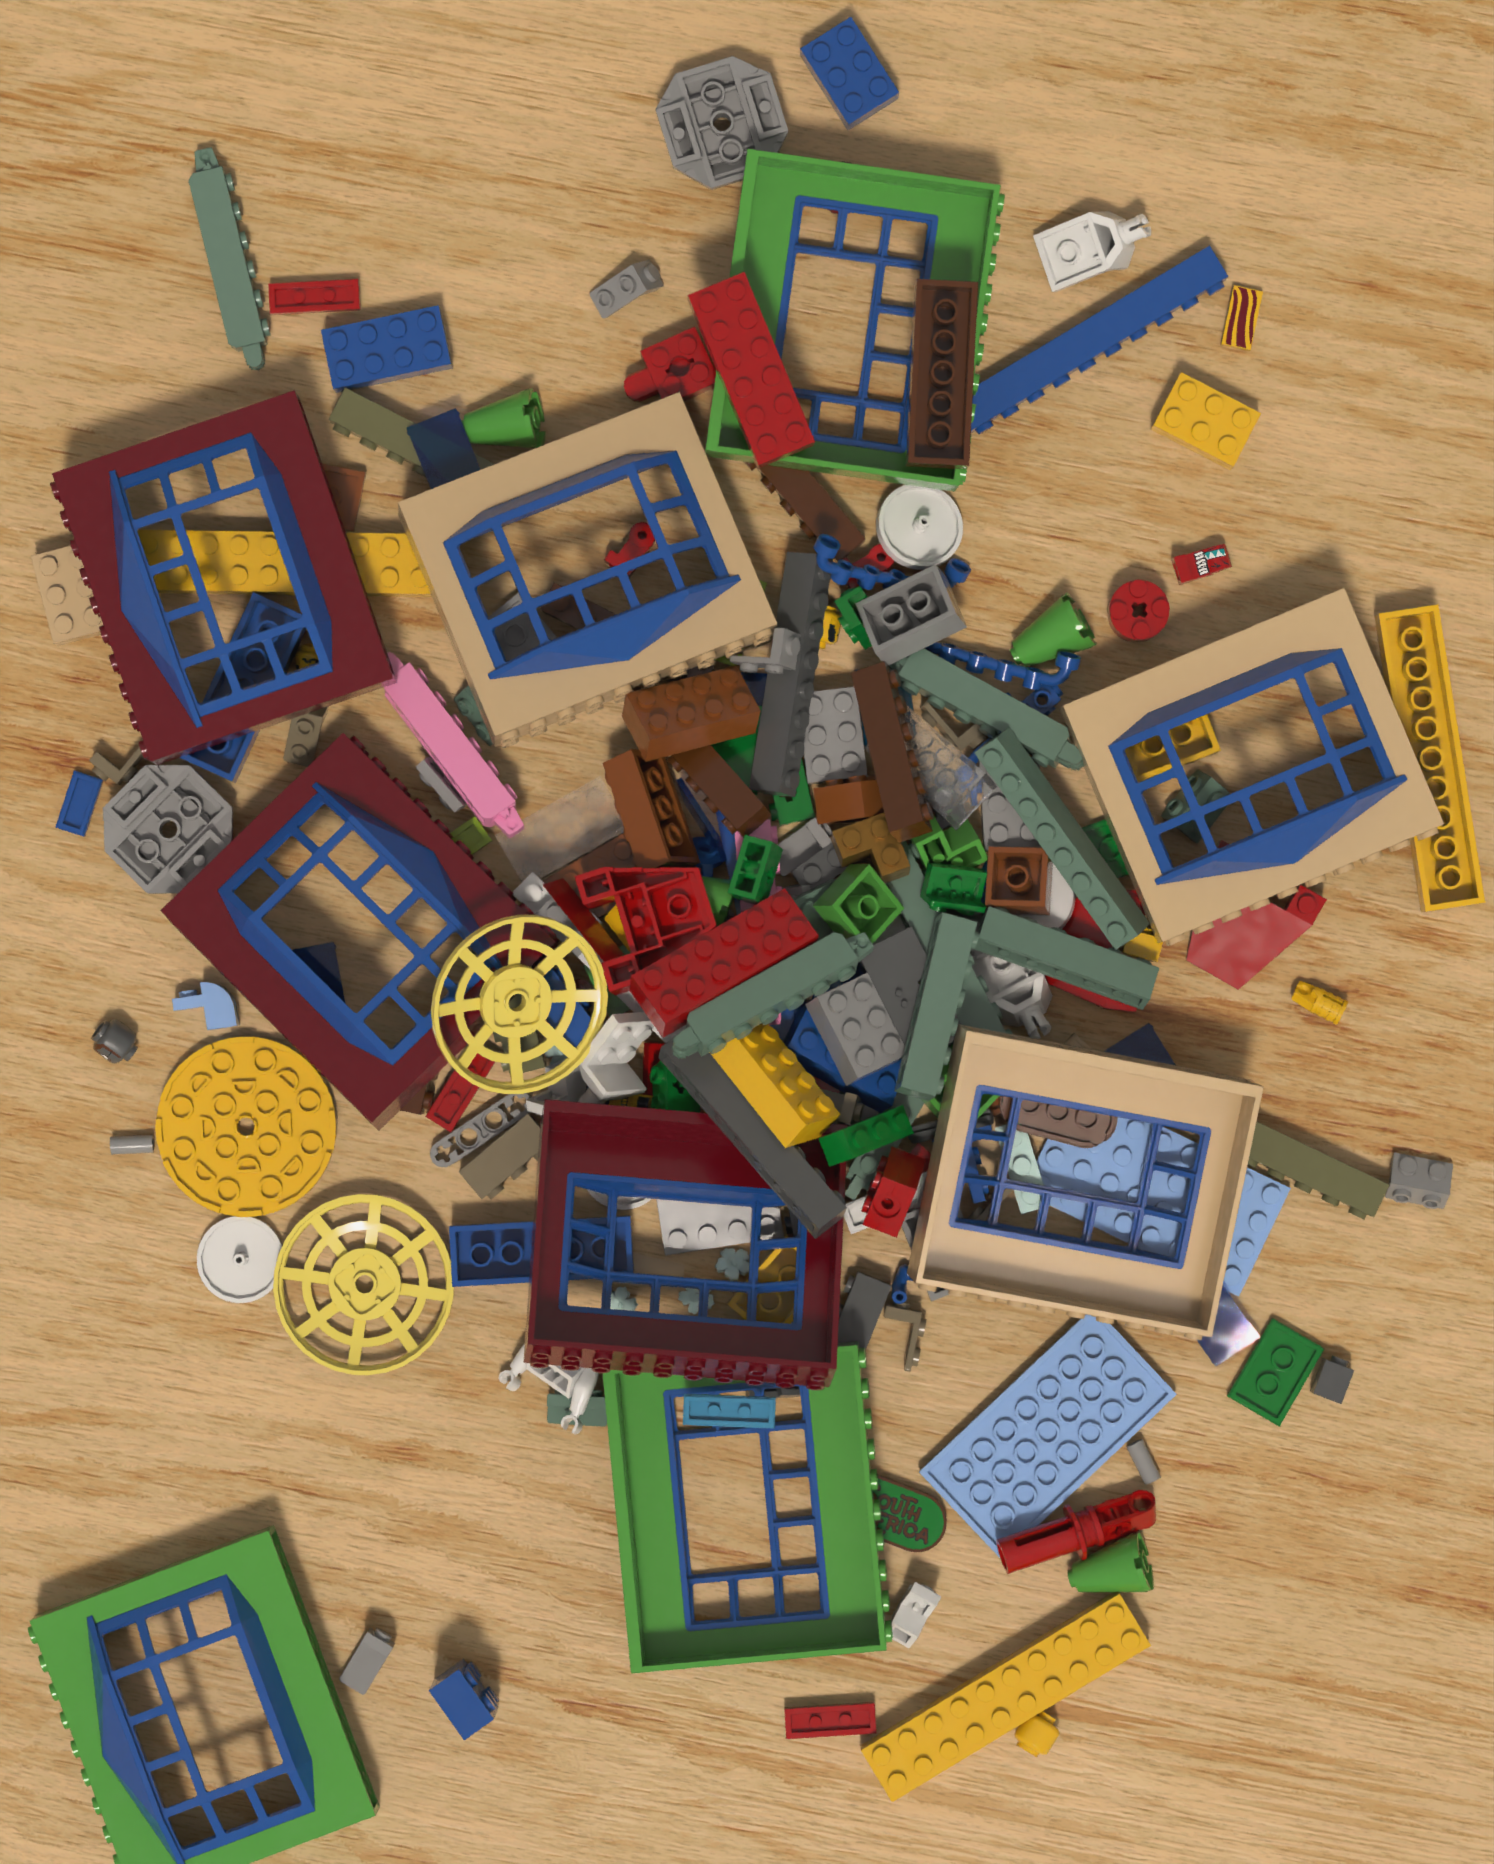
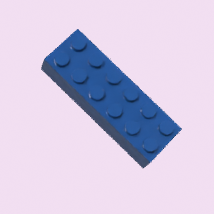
M253 592L230 642L300 619L302 614ZM301 628L273 638V644L285 673H287L307 628ZM257 643L229 654L242 688L275 677L263 643ZM220 663L203 702L232 692L222 663ZM260 730L179 758L236 783Z
M631 1215L616 1216L613 1270L615 1272L634 1273ZM607 1217L575 1218L603 1227L606 1226ZM533 1221L449 1226L452 1287L529 1283ZM572 1229L571 1262L603 1270L605 1239ZM569 1272V1280L593 1279Z

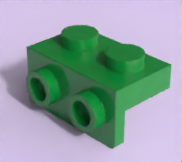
M858 586L857 588L844 591L840 598L834 602L842 614L838 620L854 644L859 641L866 650L872 645L855 603L868 596L861 586Z
M928 862L920 897L929 905L930 909L938 912L955 909L957 912L965 915H974V912L985 913L986 906L981 902L987 872L979 868Z

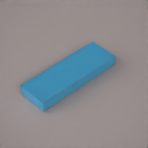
M684 1394L683 1425L775 1429L776 1397Z

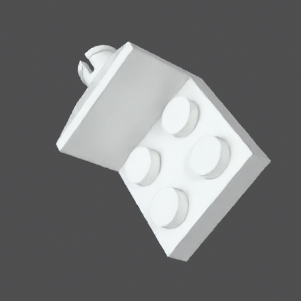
M1109 211L1088 212L1033 235L1052 292H1058L1107 271L1128 268L1135 249L1134 241L1151 235L1150 226L1146 228L1140 227L1149 223L1146 216L1139 214L1126 221V219Z
M991 955L981 959H976V956L973 957L975 965L972 968L977 977L981 975L989 989L986 995L990 1003L996 1002L1003 1016L1000 1019L1001 1024L1016 1027L1024 1025L1030 1038L1040 1039L1041 1037L1036 1027L1038 1025L1043 1035H1047L1051 1030V1025L1043 1014L1046 1013L1053 995L1044 974Z
M645 1012L612 1014L592 1040L589 1054L579 1065L582 1078L587 1084L588 1089L579 1098L578 1102L605 1104L609 1100H620L646 1091L645 1085L627 1063L634 1058L637 1048L652 1033L651 1030L654 1025Z

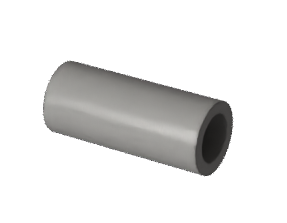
M153 1135L110 1137L111 1155L154 1153Z
M1143 1439L1126 1446L1145 1485L1161 1478Z

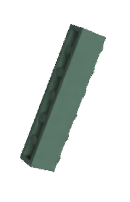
M988 906L982 917L978 929L979 939L975 950L1140 1010L1144 1009L1151 998L1159 967L1153 966L1148 960L1128 957L1118 949H1106L1095 945L1090 939L1076 938L1068 935L1060 928H1048L1040 925L1032 918H1021L1010 914L1007 909L1002 907L993 908Z
M944 912L935 919L895 1085V1092L930 1101L936 1097V1094L940 1095L943 1089L945 1078L941 1076L943 1065L948 1064L952 1049L948 1047L950 1036L955 1035L958 1027V1019L955 1018L957 1007H961L963 1004L965 990L962 989L964 978L969 977L972 968V961L969 960L971 949L974 950L979 939V932L975 931L976 921Z

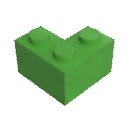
M934 817L933 820H930L932 832L911 839L924 869H927L928 862L974 868L988 861L984 847L968 819L943 831Z

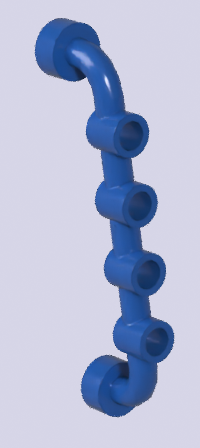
M820 534L813 546L817 553V565L822 571L831 574L830 578L839 585H846L849 578H856L857 584L863 589L872 590L876 582L883 583V588L886 589L910 577L896 569L885 572L879 571L875 566L869 564L864 565V567L853 566L846 560H838L837 563L829 561L828 559L835 558L841 545L836 538L827 534ZM956 558L950 559L944 569L951 588L957 582H965L971 572V568L967 563Z
M936 642L925 648L934 654H938L939 657L955 665L956 660L966 662V670L972 673L982 674L984 668L994 670V678L1000 681L1011 682L1013 676L1024 679L1022 686L1032 690H1040L1041 684L1057 686L1064 683L1069 678L1072 670L1079 669L1081 657L1076 654L1059 651L1055 665L1060 667V669L1055 674H1048L1038 668L1020 666L1005 659H995L988 657L984 653L967 651L949 643Z

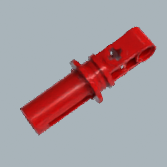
M1137 1490L1116 1499L1106 1500L1095 1506H1085L1084 1510L1074 1512L1069 1504L1064 1505V1517L996 1539V1546L1006 1573L1010 1574L1075 1551L1081 1560H1085L1087 1558V1548L1094 1545L1099 1547L1112 1539H1119L1127 1534L1153 1526L1156 1522L1155 1497L1147 1490Z

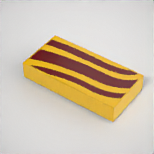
M1233 286L1221 340L1222 346L1246 351L1251 350L1263 291Z

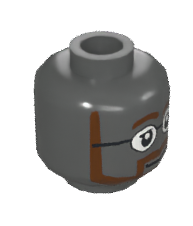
M112 1019L109 1022L104 1020L91 1037L94 1041V1051L113 1064L119 1063L123 1059L129 1061L138 1048L134 1045L136 1033L117 1019Z

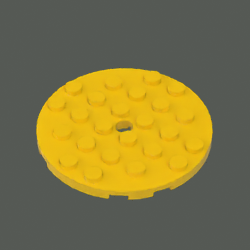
M233 1037L206 1045L178 1066L161 1094L155 1132L164 1167L175 1184L188 1197L201 1206L217 1213L237 1217H255L274 1213L292 1205L316 1185L325 1172L333 1154L337 1134V1120L333 1099L324 1079L305 1057L292 1048L270 1039ZM243 1118L251 1119L255 1125L254 1131L250 1135H243L238 1130V1123Z

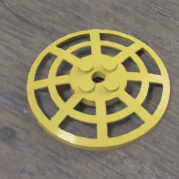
M514 915L485 924L467 936L454 949L437 977L432 995L431 1018L436 1042L444 1058L459 1075L470 1083L491 1092L524 1094L539 1091L557 1083L568 1076L584 1061L589 1054L592 1040L603 1027L607 1012L608 992L602 964L593 948L581 935L569 926L552 918L539 915ZM524 923H536L551 927L568 938L553 950L539 941L522 939ZM511 924L510 940L489 947L477 957L467 948L487 932L503 925ZM576 947L582 951L590 966L594 980V989H576L572 971L563 959ZM521 948L536 950L546 955L534 969L520 964ZM509 949L507 966L492 972L483 963L494 954ZM459 957L468 967L458 983L455 1001L439 1004L444 981L452 965ZM555 965H557L563 976L565 990H551L548 982L543 977ZM475 972L485 983L481 988L479 997L464 999L467 984ZM515 994H521V1004L516 1008H510V998ZM556 1002H565L563 1015L554 1029L545 1021L550 1013L551 1005ZM576 1002H594L589 1026L582 1040L575 1048L563 1035L572 1021ZM479 1010L485 1023L473 1037L467 1027L464 1012ZM455 1014L458 1029L468 1044L458 1060L451 1053L444 1040L439 1017ZM536 1030L546 1037L540 1044L521 1052L520 1037L527 1036ZM496 1032L508 1038V1053L496 1052L483 1045L491 1034ZM553 1046H556L567 1056L561 1064L547 1073L532 1079L523 1080L522 1062L539 1057ZM477 1053L495 1062L509 1063L511 1082L486 1079L470 1071L468 1066Z
M356 1194L343 1196L326 1202L309 1212L295 1225L285 1239L278 1254L274 1270L273 1292L276 1309L281 1323L291 1340L303 1353L317 1363L334 1371L351 1375L387 1373L403 1367L418 1358L433 1344L443 1330L454 1298L451 1258L446 1244L438 1231L423 1215L411 1206L396 1199L380 1195ZM370 1203L368 1221L350 1222L332 1230L321 1217L328 1211L344 1205ZM382 1205L392 1207L407 1214L418 1222L425 1231L411 1241L399 1230L380 1223ZM312 1224L322 1238L311 1250L304 1269L286 1267L287 1259L294 1243L301 1233ZM366 1230L364 1248L348 1251L338 1238L351 1231ZM378 1232L393 1237L404 1247L389 1257L384 1252L376 1249ZM432 1240L437 1246L443 1261L446 1278L445 1289L428 1287L427 1270L419 1250ZM328 1245L339 1259L334 1264L330 1273L313 1271L319 1255ZM410 1257L413 1258L418 1271L419 1285L401 1283L398 1266ZM367 1275L372 1278L374 1285L370 1292L364 1293L357 1288L356 1283L360 1276ZM284 1279L302 1281L303 1299L311 1318L297 1328L292 1322L286 1306L283 1289ZM311 1283L329 1286L332 1302L320 1311H318L313 1299ZM399 1295L417 1297L412 1312L402 1323L392 1310V1307L397 1302ZM426 1299L444 1301L435 1326L418 1345L408 1332V1329L413 1326L420 1316ZM339 1311L353 1318L352 1336L336 1330L328 1324L327 1320ZM382 1316L392 1329L389 1333L381 1336L364 1338L366 1320ZM319 1327L331 1338L350 1345L348 1362H339L322 1354L312 1347L304 1337ZM398 1338L408 1351L402 1357L386 1363L359 1365L362 1347L379 1346Z

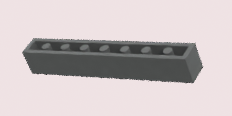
M787 552L776 628H785L799 633L800 651L797 655L795 670L783 669V674L767 673L749 785L750 790L763 794L795 797L796 789L800 782L799 770L801 758L804 755L805 732L809 724V707L814 694L813 682L815 670L819 663L818 651L820 639L824 631L823 620L825 609L828 606L827 595L831 580V574L822 571L817 565V554Z
M673 1038L661 1047L658 1058L815 1239L844 1217L847 1207L842 1195L838 1191H832L825 1183L826 1179L818 1168H812L805 1160L804 1152L799 1146L794 1145L785 1148L710 1053L701 1057L699 1052H696L689 1057L686 1056V1058L678 1059L673 1055Z

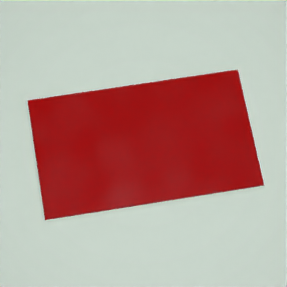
M564 878L542 884L603 962L624 955L588 908L583 905L581 899Z

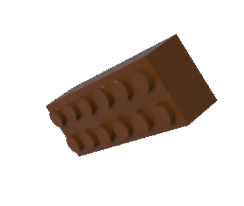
M917 279L915 282L906 466L967 469L969 467L978 282Z

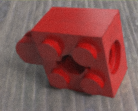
M694 326L641 350L640 354L646 367L628 375L624 381L625 394L634 402H641L657 394L660 399H663L680 392L683 401H687L713 389L716 372Z
M893 1146L888 1157L881 1156L875 1177L869 1185L866 1199L861 1209V1212L866 1213L863 1225L897 1238L916 1193L926 1159Z

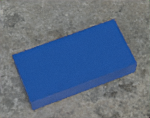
M74 770L56 828L85 837L104 780Z

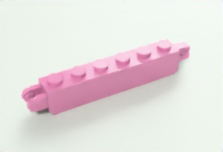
M389 652L388 656L397 683L384 687L386 699L480 823L485 827L496 825L509 839L514 837L524 829V824L516 811L515 799H517V796L513 789L507 783L503 786L497 778L499 772L490 760L485 762L479 754L482 750L473 737L468 739L461 731L464 729V726L455 714L450 716L444 707L447 705L438 691L433 693L426 685L429 683V680L420 668L415 670L410 662L404 666L394 653Z

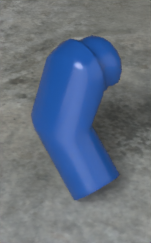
M906 1264L898 1268L892 1283V1299L897 1304L904 1303L907 1300V1280L913 1281L907 1274L908 1266Z

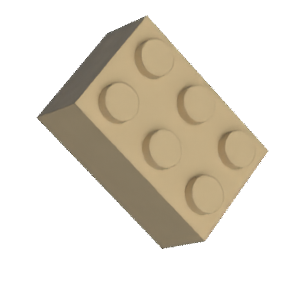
M71 546L31 556L53 644L61 646L101 635L99 626L103 625L102 619L98 617V614H94L89 600L90 597L94 596L92 589H89L83 583L79 569L84 568L82 560L74 556Z

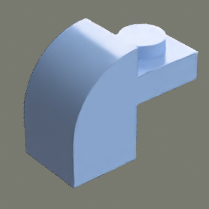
M200 982L202 994L197 995L196 989L179 992V998L172 999L174 1011L204 1007L207 1030L240 1026L235 999L226 988L219 984Z

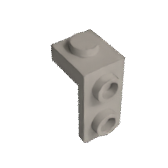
M650 260L630 265L591 291L590 297L601 317L608 318L639 296L655 292L664 285L660 279L658 269Z
M774 628L770 658L730 656V662L740 665L739 670L757 673L758 668H765V672L773 674H783V669L795 670L797 655L800 651V634L785 628Z
M813 818L805 826L778 844L783 849L780 858L781 876L788 875L792 870L832 843L830 839L832 830L827 824H818L817 819Z
M369 1628L340 1676V1682L364 1695L395 1645L391 1641L392 1636L379 1628H376L375 1631Z

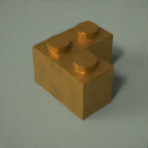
M885 813L832 831L831 841L841 867L870 858L876 873L884 883L909 875L910 864L902 843H898L889 833Z

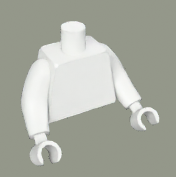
M523 1344L510 1364L512 1369L510 1371H502L499 1374V1381L506 1384L511 1378L506 1389L516 1391L521 1384L518 1374L528 1370L568 1399L572 1397L569 1408L571 1414L563 1417L561 1426L564 1430H567L570 1421L574 1420L575 1426L572 1433L575 1435L580 1433L583 1425L579 1416L583 1415L599 1373L593 1372L592 1368L582 1367L575 1371L564 1370L561 1366L549 1365L547 1368L532 1367L530 1363H523L525 1344Z

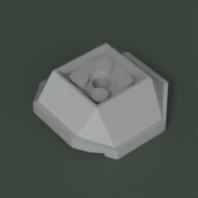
M734 56L676 73L655 109L673 169L710 190L743 181L747 149L779 153L788 135L787 124L771 73ZM724 117L730 121L731 125L727 130L719 131L713 125L716 119Z
M145 765L103 807L105 852L148 894L179 893L233 840V807L190 765ZM169 821H173L177 825V833L172 838H166L162 833L164 824Z

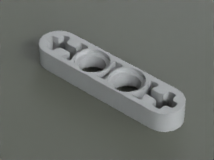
M528 1093L508 1094L436 1142L430 1151L432 1162L439 1167H448L529 1113L525 1103V1110L523 1112L519 1109L514 1110L510 1113L514 1119L508 1121L506 1113L499 1108V1105L505 1103V1107L508 1108L513 1105L514 1101L512 1098L517 1095L519 1099L525 1097L526 1100L531 1098ZM490 1112H497L502 1116L503 1122L498 1129H491L485 1123V1118ZM471 1128L477 1133L478 1139L474 1145L466 1146L461 1142L460 1135L464 1129ZM454 1136L457 1145L464 1152L458 1155L456 1149L449 1154L450 1160L448 1162L444 1159L438 1160L436 1158V1155L439 1153L437 1148L442 1146L446 1149L453 1145L449 1139Z

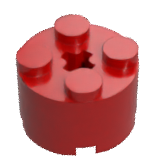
M1139 579L1129 581L1120 586L1109 600L1107 608L1109 625L1113 632L1125 641L1144 642L1154 638L1165 627L1169 618L1170 606L1165 593L1154 583ZM1142 605L1145 608L1143 610L1145 617L1143 618L1140 615L1137 618L1133 617L1134 609L1131 606L1138 607Z

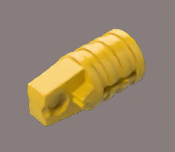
M1299 981L1291 996V1000L1309 1012L1335 1025L1340 1021L1349 1002L1333 995L1331 992L1325 991L1323 988L1303 981Z

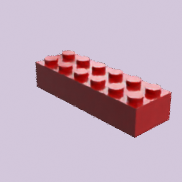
M745 272L689 294L687 298L757 468L814 446V437Z
M784 888L631 975L629 991L659 1034L664 1038L687 1024L689 1012L818 941L819 935Z

